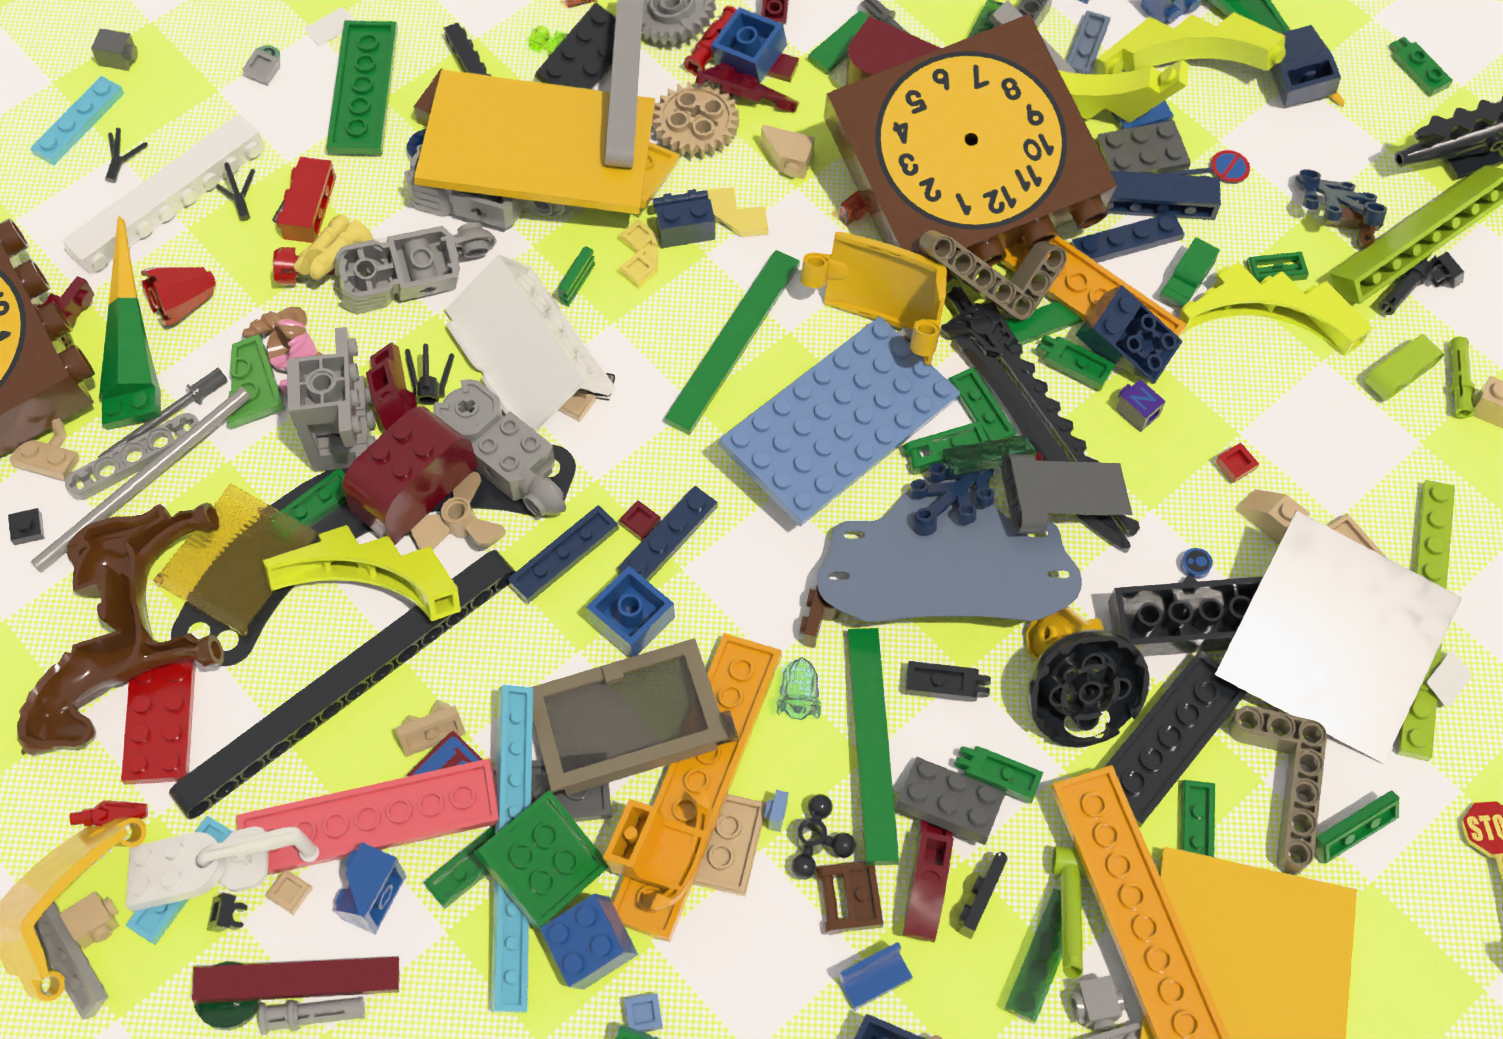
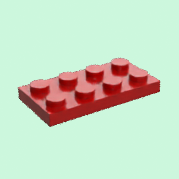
M181 660L153 668L129 680L121 782L124 785L177 782L189 773L196 672L194 660Z

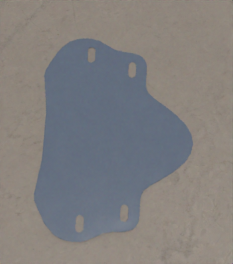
M929 477L923 480L927 481L929 485L958 482L960 478L945 479L942 482H933ZM971 486L968 489L971 504L977 510L976 520L971 524H964L959 521V504L957 499L937 517V530L933 534L927 536L917 534L913 530L914 514L921 508L931 507L943 495H932L916 499L912 497L911 489L881 519L839 523L832 532L830 552L818 570L817 587L823 599L834 608L869 622L912 617L985 616L1035 621L1065 609L1075 601L1081 591L1082 577L1079 568L1066 553L1060 531L1054 523L1048 521L1046 529L1048 535L1046 537H1030L1027 533H1015L1011 518L1002 514L994 505L982 507L977 504V489ZM860 531L865 534L863 538L844 537L845 532ZM1050 571H1067L1069 577L1051 578L1048 573ZM832 572H846L850 575L848 579L833 580L829 578V574Z

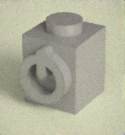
M1112 975L1079 981L1074 991L1070 992V1002L1074 1017L1079 1024L1084 1025V1029L1095 1027V1031L1111 1029L1115 1027L1114 1022L1120 1019L1123 1015L1122 1011L1125 1010L1122 993L1120 990L1116 991Z

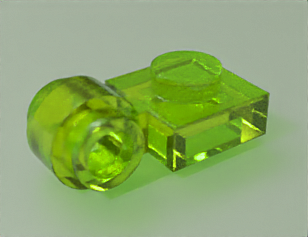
M537 26L531 30L528 37V45L535 52L547 50L549 57L568 34L555 31L554 36L551 37L550 31L546 27Z

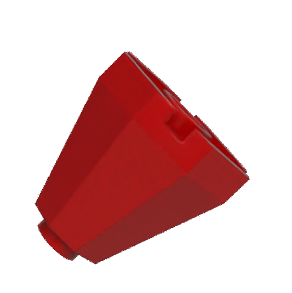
M149 267L141 270V276H147V279L142 280V287L153 314L156 311L160 312L162 317L157 320L160 325L164 326L177 323L212 296L213 287H216V281L212 272L206 271L204 267Z

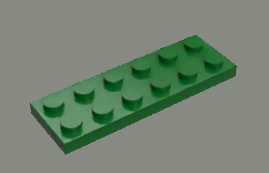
M344 20L326 145L328 154L382 155L398 34L397 21Z

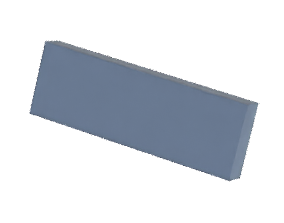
M1086 10L1066 61L1076 73L1091 74L1111 17Z

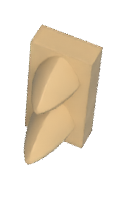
M437 699L431 708L430 715L422 718L408 715L402 725L395 728L406 757L437 746L453 730L459 736L466 735L456 705L450 706L448 703Z

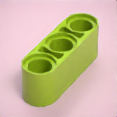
M1421 334L1375 367L1364 381L1384 401H1388L1433 368L1443 358L1444 352L1427 336Z

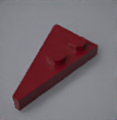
M720 63L697 74L695 81L697 84L704 85L707 81L719 83L718 87L723 92L735 94L759 103L763 97L775 103L776 108L792 112L797 111L799 101L757 82L758 79L752 75H742L734 71L735 68L731 65Z

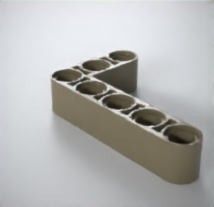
M929 230L921 236L919 241L920 250L924 255L944 265L949 273L990 303H993L1001 311L1020 320H1025L1034 313L1067 261L1066 251L1063 248L1046 241H1040L1032 247L1010 281L947 235L935 230ZM938 241H940V245L938 249L935 251V246L938 243ZM960 256L959 263L956 265V260ZM980 271V275H979V277L976 279V275H977V273Z
M1244 706L1236 712L1229 723L1228 731L1230 736L1235 741L1289 754L1276 862L1282 873L1297 876L1305 870L1314 857L1327 731L1324 725L1313 719L1254 706ZM1240 720L1247 721L1252 729L1243 727ZM1271 727L1280 729L1283 736L1276 735ZM1303 734L1310 735L1314 743L1305 740ZM1299 763L1308 765L1311 772L1304 771ZM1296 792L1304 794L1308 802L1298 799ZM1292 822L1300 823L1304 828V832L1297 831L1293 827ZM1289 852L1296 853L1300 857L1301 863L1291 860Z

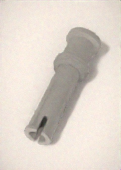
M364 997L300 1005L296 1001H289L288 1005L267 1007L266 1004H261L259 1006L261 1035H268L269 1031L290 1029L291 1032H295L302 1025L365 1019Z

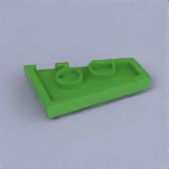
M260 334L233 343L230 365L232 381L229 397L239 388L243 387L251 396V399L227 418V425L230 429L286 409Z

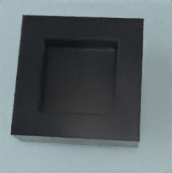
M39 508L8 514L10 540L14 546L45 539L42 513Z

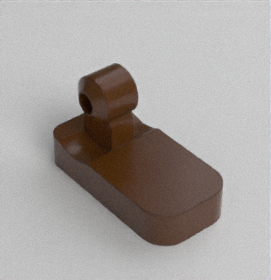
M1341 207L1343 211L1339 221H1330L1324 218V224L1327 226L1359 229V237L1356 242L1357 246L1361 249H1365L1374 243V232L1379 231L1384 225V221L1379 226L1367 225L1363 222L1362 214L1346 207Z

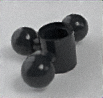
M816 794L809 799L807 809L812 817L803 820L798 827L797 845L802 853L793 858L790 868L792 874L800 880L810 879L815 874L816 862L812 856L819 854L825 846L830 847L832 853L839 858L850 857L856 849V841L849 833L840 832L834 836L827 835V828L822 819L830 816L833 810V803L824 794ZM814 831L819 834L820 839L816 842H809L803 835L806 832Z

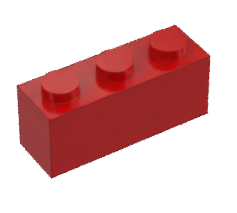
M299 156L297 166L293 167L291 171L290 188L286 189L284 193L283 210L278 212L276 220L277 227L280 228L284 240L313 243L318 238L336 181V173L331 160Z

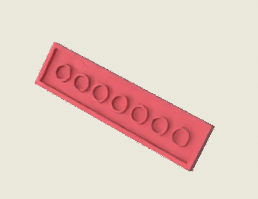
M490 758L236 815L238 830L256 826L268 832L286 827H297L318 847L319 856L312 862L303 861L299 855L300 851L294 845L269 850L267 875L348 858L354 849H358L361 842L379 850L495 825L499 820L496 784Z

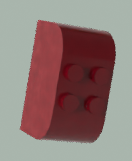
M868 16L849 44L845 86L938 50L941 47Z
M418 406L406 412L354 460L344 476L342 490L351 512L381 537L388 536L396 545L457 487L478 464L470 440L426 407Z

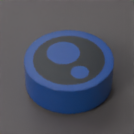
M1191 548L1183 555L1180 565L1186 576L1189 575L1194 579H1202L1209 574L1213 566V560L1211 555L1204 549Z

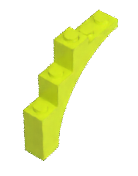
M1240 262L1235 263L1231 267L1225 266L1220 269L1215 275L1216 280L1213 287L1208 289L1196 302L1190 301L1185 304L1180 310L1181 315L1179 318L1187 324L1183 333L1206 322L1227 317L1256 316L1281 320L1301 327L1322 338L1344 357L1364 344L1373 329L1327 281L1317 287L1313 285L1303 292L1282 271L1274 277H1266L1259 283Z
M348 525L318 534L320 542L263 560L268 585L272 591L307 582L354 581L380 586L406 597L422 609L431 621L461 611L458 588L431 546L400 555L388 536L359 545Z

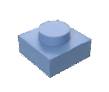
M776 790L774 800H767L764 818L769 819L768 830L781 832L789 792Z
M658 993L624 999L629 1027L642 1033L663 1029Z

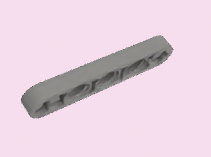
M191 413L180 414L73 471L65 479L67 491L73 499L86 500L139 472L187 432L183 426L189 424L192 428L199 422L198 418ZM175 431L178 438L175 439L171 432ZM157 438H169L165 446H153ZM131 452H142L139 460L135 462L127 461V456ZM107 465L115 466V471L111 475H100L103 467ZM94 474L97 481L94 482L90 475ZM82 481L84 487L79 489L77 483Z

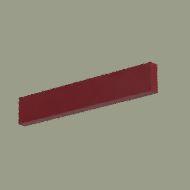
M399 957L193 968V1004L400 993Z

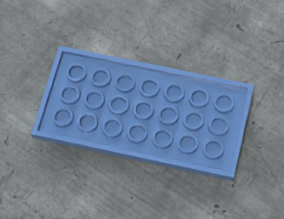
M879 316L719 438L717 445L801 527L955 402L961 393L934 366L925 365L923 356L913 353L909 349L910 344Z

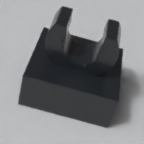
M1446 251L1437 258V269L1431 272L1432 278L1430 281L1436 288L1441 287L1447 281L1455 288L1463 283L1465 271Z
M222 893L214 897L207 931L220 933L227 929L238 930L243 928L244 923L235 921L233 912H244L248 906L244 903H235L236 895Z

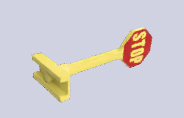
M1497 801L1476 802L1461 821L1467 843L1487 856L1496 859L1503 880V805Z

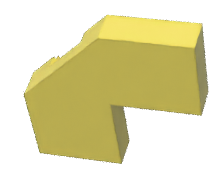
M734 187L707 190L716 222H722L740 237L769 234L765 206L737 209Z
M637 219L619 234V241L635 254L623 263L618 270L621 276L637 289H640L658 273V234L641 220Z

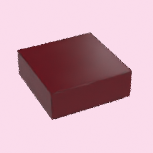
M782 53L766 76L791 83L799 65V58Z
M637 500L618 521L622 528L642 542L661 522V517Z

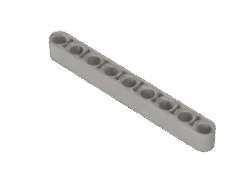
M617 0L605 166L633 167L644 0Z

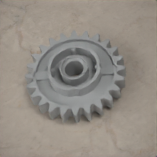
M644 0L642 33L645 39L651 38L653 43L661 40L662 45H665L667 41H671L672 45H675L677 40L685 43L686 37L695 39L694 33H704L703 26H710L709 19L715 18L714 11L717 10L716 1Z

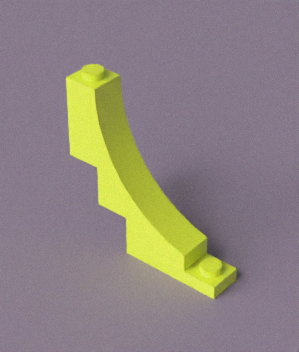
M1235 12L1217 26L1192 14L1175 28L1152 17H1148L1097 58V75L1120 73L1123 69L1129 72L1150 65L1154 67L1181 59L1231 60L1268 71L1275 64L1280 63L1285 56V36Z
M1181 59L1172 66L1167 67L1163 72L1152 65L1129 72L1103 75L1078 74L1061 70L1059 72L1083 118L1088 120L1107 108L1131 123L1187 86L1189 64Z

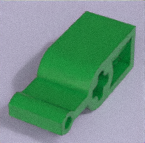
M1195 237L1176 266L1171 278L1162 289L1159 297L1182 308L1202 285L1214 266L1221 249Z

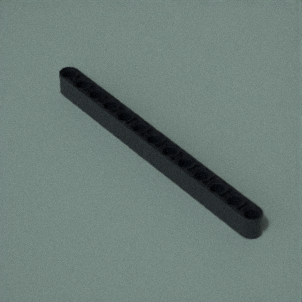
M497 550L489 551L452 578L458 588L460 612L431 621L422 609L417 605L177 781L169 790V796L187 819L199 817L509 585L507 579L516 571Z

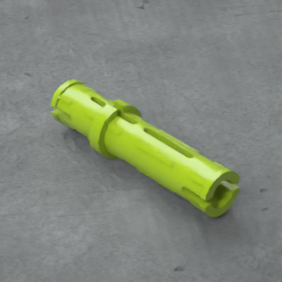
M1458 336L1450 340L1453 370L1451 394L1455 398L1456 416L1459 418H1469L1475 413L1473 408L1475 384L1471 382L1469 340L1467 337Z

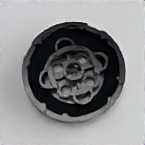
M1097 629L1071 633L1050 645L1033 666L1028 679L1026 693L1030 715L1038 729L1049 737L1051 741L1059 745L1081 748L1108 741L1120 734L1121 732L1118 729L1131 717L1135 719L1143 708L1149 691V669L1145 658L1130 641L1116 633ZM1067 693H1071V698L1067 701ZM1107 710L1110 715L1109 723H1105V730L1098 734H1104L1101 738L1095 736H1074L1064 726V720L1069 716L1080 730L1088 731L1092 730L1099 723L1100 716L1103 715L1101 712Z

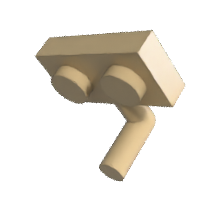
M58 418L52 421L51 428L54 436L48 444L29 439L16 448L9 458L13 467L65 481L78 464L80 458L78 452L61 448L67 438V433L63 422Z

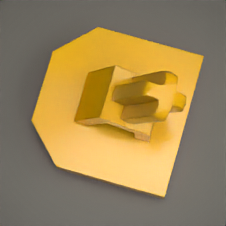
M1068 606L1045 618L1032 621L1026 631L1028 654L1037 661L1050 645L1066 635L1082 630H1104L1102 621L1099 618L1085 620Z

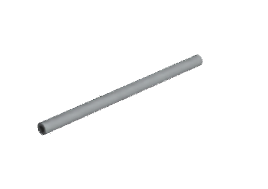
M243 387L239 388L30 562L40 572L45 570L68 550L67 544L78 531L86 525L104 520L251 399L248 392Z

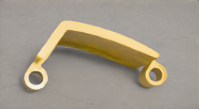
M835 232L831 255L812 252L804 256L800 281L806 287L821 288L826 284L827 280L824 297L826 305L872 319L881 316L892 326L900 329L902 327L911 329L913 333L909 349L913 353L923 356L925 365L932 364L933 355L936 352L946 297L947 269L944 265L891 244L843 232Z
M117 818L102 826H88L36 863L0 900V960L7 974L19 976L22 986L29 997L51 1002L59 998L65 988L64 976L57 971L48 970L44 951L34 931V924L53 901L80 874L113 846H139L146 838L147 825L141 819ZM129 825L131 827L132 833L130 838L126 841L124 837L128 833L126 831L125 826ZM49 978L50 987L42 994L40 983L42 980Z

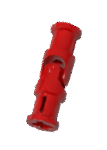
M730 5L724 7L721 17L713 21L703 37L696 43L694 52L684 59L683 65L685 69L694 76H697L698 72L705 70V66L709 61L714 60L711 44L737 10L735 7Z

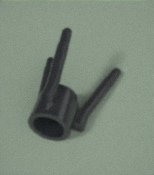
M423 344V376L419 378V381L417 380L410 349H405L406 361L416 401L422 405H434V402H439V398L445 397V387L455 355L453 353L449 354L439 384L435 377L429 376L428 344Z

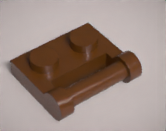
M864 861L828 865L816 869L817 880L821 882L826 922L823 923L825 935L883 928L884 922L875 866H866ZM843 877L848 919H839L833 881L835 878Z

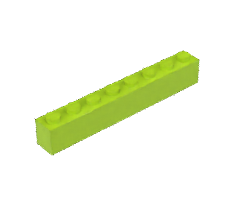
M1486 165L1329 273L1332 287L1346 301L1357 304L1363 303L1502 205L1503 169Z

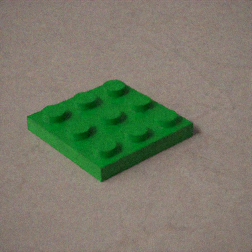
M550 790L545 792L474 852L536 930L546 924L609 868L603 859V855Z

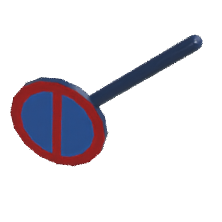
M1222 150L1212 157L1211 167L1164 172L1163 174L1193 175L1213 172L1215 177H1220V181L1228 184H1237L1248 178L1251 169L1247 158L1241 153L1234 150Z

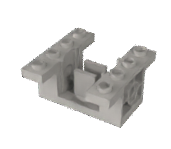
M347 327L335 328V354L287 359L288 412L314 472L349 468L354 460L376 441L375 436H371V428H376L374 411H370V404L374 402L364 375L359 376L357 363L353 362V356H358V346L356 338L350 337Z

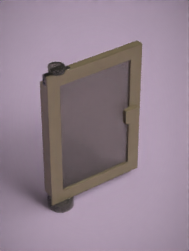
M695 638L533 686V722L546 772L541 773L540 776L545 792L550 790L554 796L565 792L566 795H570L717 750L719 745L738 741L737 731L730 710L719 711Z

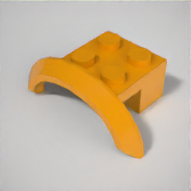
M705 789L701 790L696 801V828L664 818L657 807L629 799L603 856V859L614 873L668 890L662 895L656 894L650 908L654 912L664 911L683 896L699 866L709 836L712 818V806Z

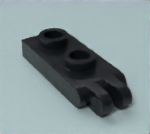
M908 661L905 694L973 702L977 701V696H990V688L983 686L991 684V677L979 675V670L976 668Z
M1004 852L996 853L985 877L978 876L971 893L977 896L972 906L965 904L958 919V922L963 924L960 935L972 939L1008 860Z

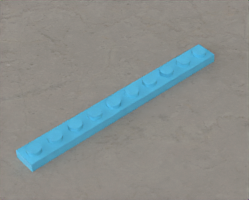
M502 685L499 687L496 786L499 820L495 826V834L531 805L533 687ZM494 878L491 1012L525 1013L527 1012L529 920Z

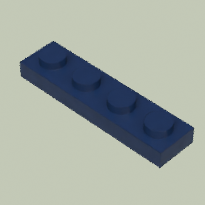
M1171 212L1072 239L1071 245L1095 262L1100 263L1183 240L1185 233L1175 213Z
M694 486L617 568L618 574H621L630 566L649 582L718 508V502L697 486Z
M597 505L507 579L508 584L529 604L618 531V523L602 507Z

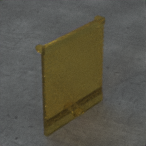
M230 483L213 506L219 517L218 530L209 534L196 530L192 532L188 539H185L184 543L181 544V547L177 549V552L173 554L169 562L166 563L165 567L162 568V571L155 576L153 581L156 585L165 588L234 629L240 635L245 636L248 632V624L275 591H272L268 585L263 560L308 546L318 534L316 531Z

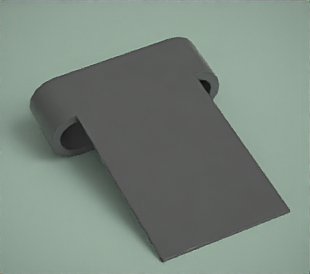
M1005 454L1003 456L1001 472L1012 527L1015 533H1044L1048 525V514L1133 515L1121 463L1036 461L1035 456L1032 454Z

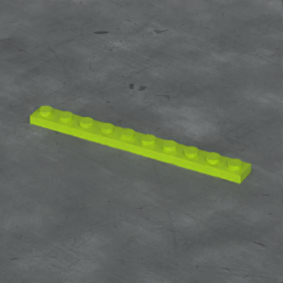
M1425 480L1421 490L1414 572L1447 589L1455 485ZM1442 642L1399 730L1397 755L1427 762L1433 756L1437 695L1426 682L1440 665Z

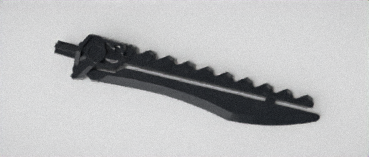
M961 286L951 288V291L946 295L958 312V315L949 320L947 324L941 325V331L950 339L957 340L956 348L966 356L1005 406L1023 435L1031 453L1040 452L1043 456V461L1071 462L1000 363L1008 370L1074 462H1099L1096 459L1085 456L1084 451L1087 450L1085 440L1071 435V432L1074 430L1073 421L1058 415L1059 411H1061L1060 402L1046 397L1045 394L1048 392L1047 382L1033 377V374L1036 373L1035 364L1021 359L1020 356L1023 354L1022 345L1019 344V340L993 303H977L973 305ZM1074 514L1090 529L1120 548L1122 552H1129L1130 542L1110 515ZM1113 515L1126 535L1133 537L1140 530L1139 521L1125 515Z

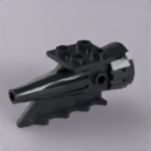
M1503 95L1495 103L1484 99L1480 100L1476 110L1473 111L1460 107L1456 108L1453 116L1448 119L1437 115L1432 116L1428 125L1414 132L1413 136L1418 142L1395 153L1396 164L1399 167L1444 160L1456 179L1474 174L1485 165L1491 167L1502 165L1503 157L1498 150H1503Z

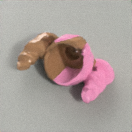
M290 306L277 313L270 311L262 314L260 319L250 322L249 328L244 329L242 332V336L245 338L260 334L261 337L266 336L267 333L270 334L267 342V355L271 365L280 371L287 372V359L325 355L317 350L312 338L305 329L308 321L307 314L300 307ZM287 379L281 380L279 383V391L282 394L287 392Z

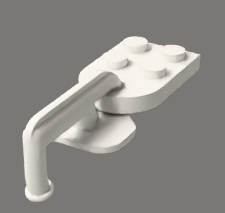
M256 826L236 830L221 843L207 833L193 832L130 847L126 907L131 912L195 898L208 892L218 881L232 892L255 888L267 877L269 850L294 845L300 851L299 855L303 861L312 862L319 856V849L297 827H286L266 832L261 827Z

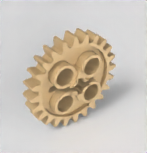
M687 81L686 88L677 84V91L668 88L667 96L660 95V103H655L653 130L656 131V138L661 139L662 146L670 145V151L674 152L676 149H679L681 157L686 152H690L691 158H694L695 153H700V156L704 158L706 151L715 155L716 147L722 151L725 150V143L731 144L732 136H737L739 109L736 108V101L730 100L729 93L722 94L719 87L712 90V83L707 84L706 87H702L700 84L693 87L690 81Z

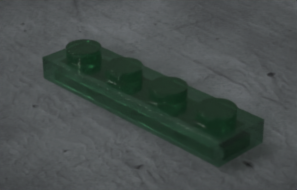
M1056 888L1051 893L1003 1009L1032 1024H1035L1062 959L1061 891ZM1081 900V910H1082V907H1083V905H1084V903H1085V902L1082 901V900Z

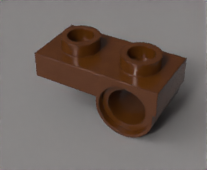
M817 586L816 590L811 588L809 590L806 606L811 607L809 617H802L799 634L804 635L803 646L811 648L816 647L822 620H835L842 612L832 605H825L822 602L824 599L819 593Z

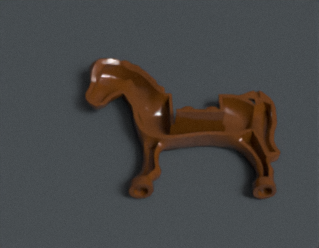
M208 502L199 504L193 510L179 511L174 516H171L168 509L163 505L158 504L142 515L116 516L86 525L69 541L66 546L68 549L66 553L74 566L73 591L82 596L101 598V603L97 605V614L102 621L116 631L73 644L71 653L64 652L60 661L51 666L37 681L35 687L29 691L25 703L19 710L20 718L17 722V741L22 747V756L27 753L33 756L60 748L79 749L85 747L90 740L95 738L96 729L91 719L82 715L78 708L103 694L111 686L121 685L153 668L181 660H196L203 667L222 665L224 651L221 642L214 635L198 639L191 633H187L164 642L154 640L146 603L147 578L151 564L156 557L170 544L195 530L207 534L218 530L219 517L212 504Z

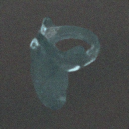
M800 657L790 662L783 672L780 696L776 702L777 715L785 712L791 719L803 720L809 715L819 719L822 704L819 699L818 675L811 662Z

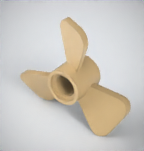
M478 472L470 473L453 489L454 497L443 504L440 515H426L411 529L419 549L431 546L432 550H434L450 532L458 538L471 536L476 544L482 547L490 546L505 536L506 531L502 525L477 519L470 505L481 483V476Z

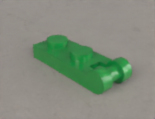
M980 421L909 441L903 445L902 449L905 456L911 460L909 465L912 473L920 474L929 469V466L934 463L945 464L989 451L990 444ZM927 450L929 455L922 457L920 452Z

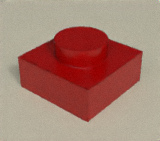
M1241 442L1220 454L1215 461L1233 483L1257 470L1259 466L1258 461Z

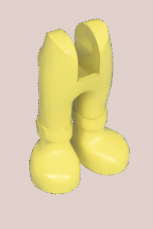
M337 215L329 221L328 227L321 232V235L307 249L300 252L294 269L303 275L310 273L313 279L320 280L335 268L334 258L343 246L374 240L369 229L359 220L354 219L350 223L347 216Z

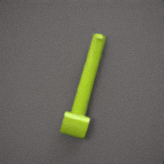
M1055 845L1051 871L1052 875L1061 876L1063 974L1068 978L1075 979L1081 977L1084 973L1080 878L1085 879L1087 875L1076 848Z

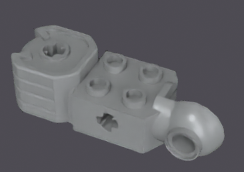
M422 144L417 146L418 153L410 161L411 174H409V170L404 172L409 199L414 208L439 216H448L454 213V215L507 229L519 218L523 207L546 216H559L564 212L565 205L414 185V176Z
M470 222L458 227V234L454 235L442 225L387 236V242L385 243L370 240L345 245L337 252L334 258L335 275L339 276L340 289L343 294V306L353 312L362 313L388 307L396 294H399L400 301L455 290L460 272L458 257L464 256L470 259L481 257L496 245L497 240L491 232L482 228L481 223Z
M467 379L460 380L461 388L449 393L442 403L434 402V414L471 441L478 464L475 468L477 472L513 501L523 498L526 507L539 518H542L545 514L557 515L566 511L562 491L552 480L547 478L553 472L555 465L552 444L511 411L503 416L500 399L497 395L478 380Z

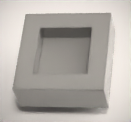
M255 48L242 70L246 76L268 85L281 63L279 58Z

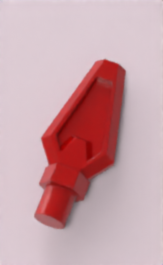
M102 800L94 808H85L80 812H71L69 821L71 826L84 824L85 827L93 825L102 826L117 818L144 819L148 817V804Z

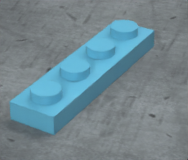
M100 76L30 147L33 155L55 166L125 94L122 87Z
M206 816L195 832L207 833L221 843L233 831L211 817ZM189 899L136 911L125 926L153 945H156Z

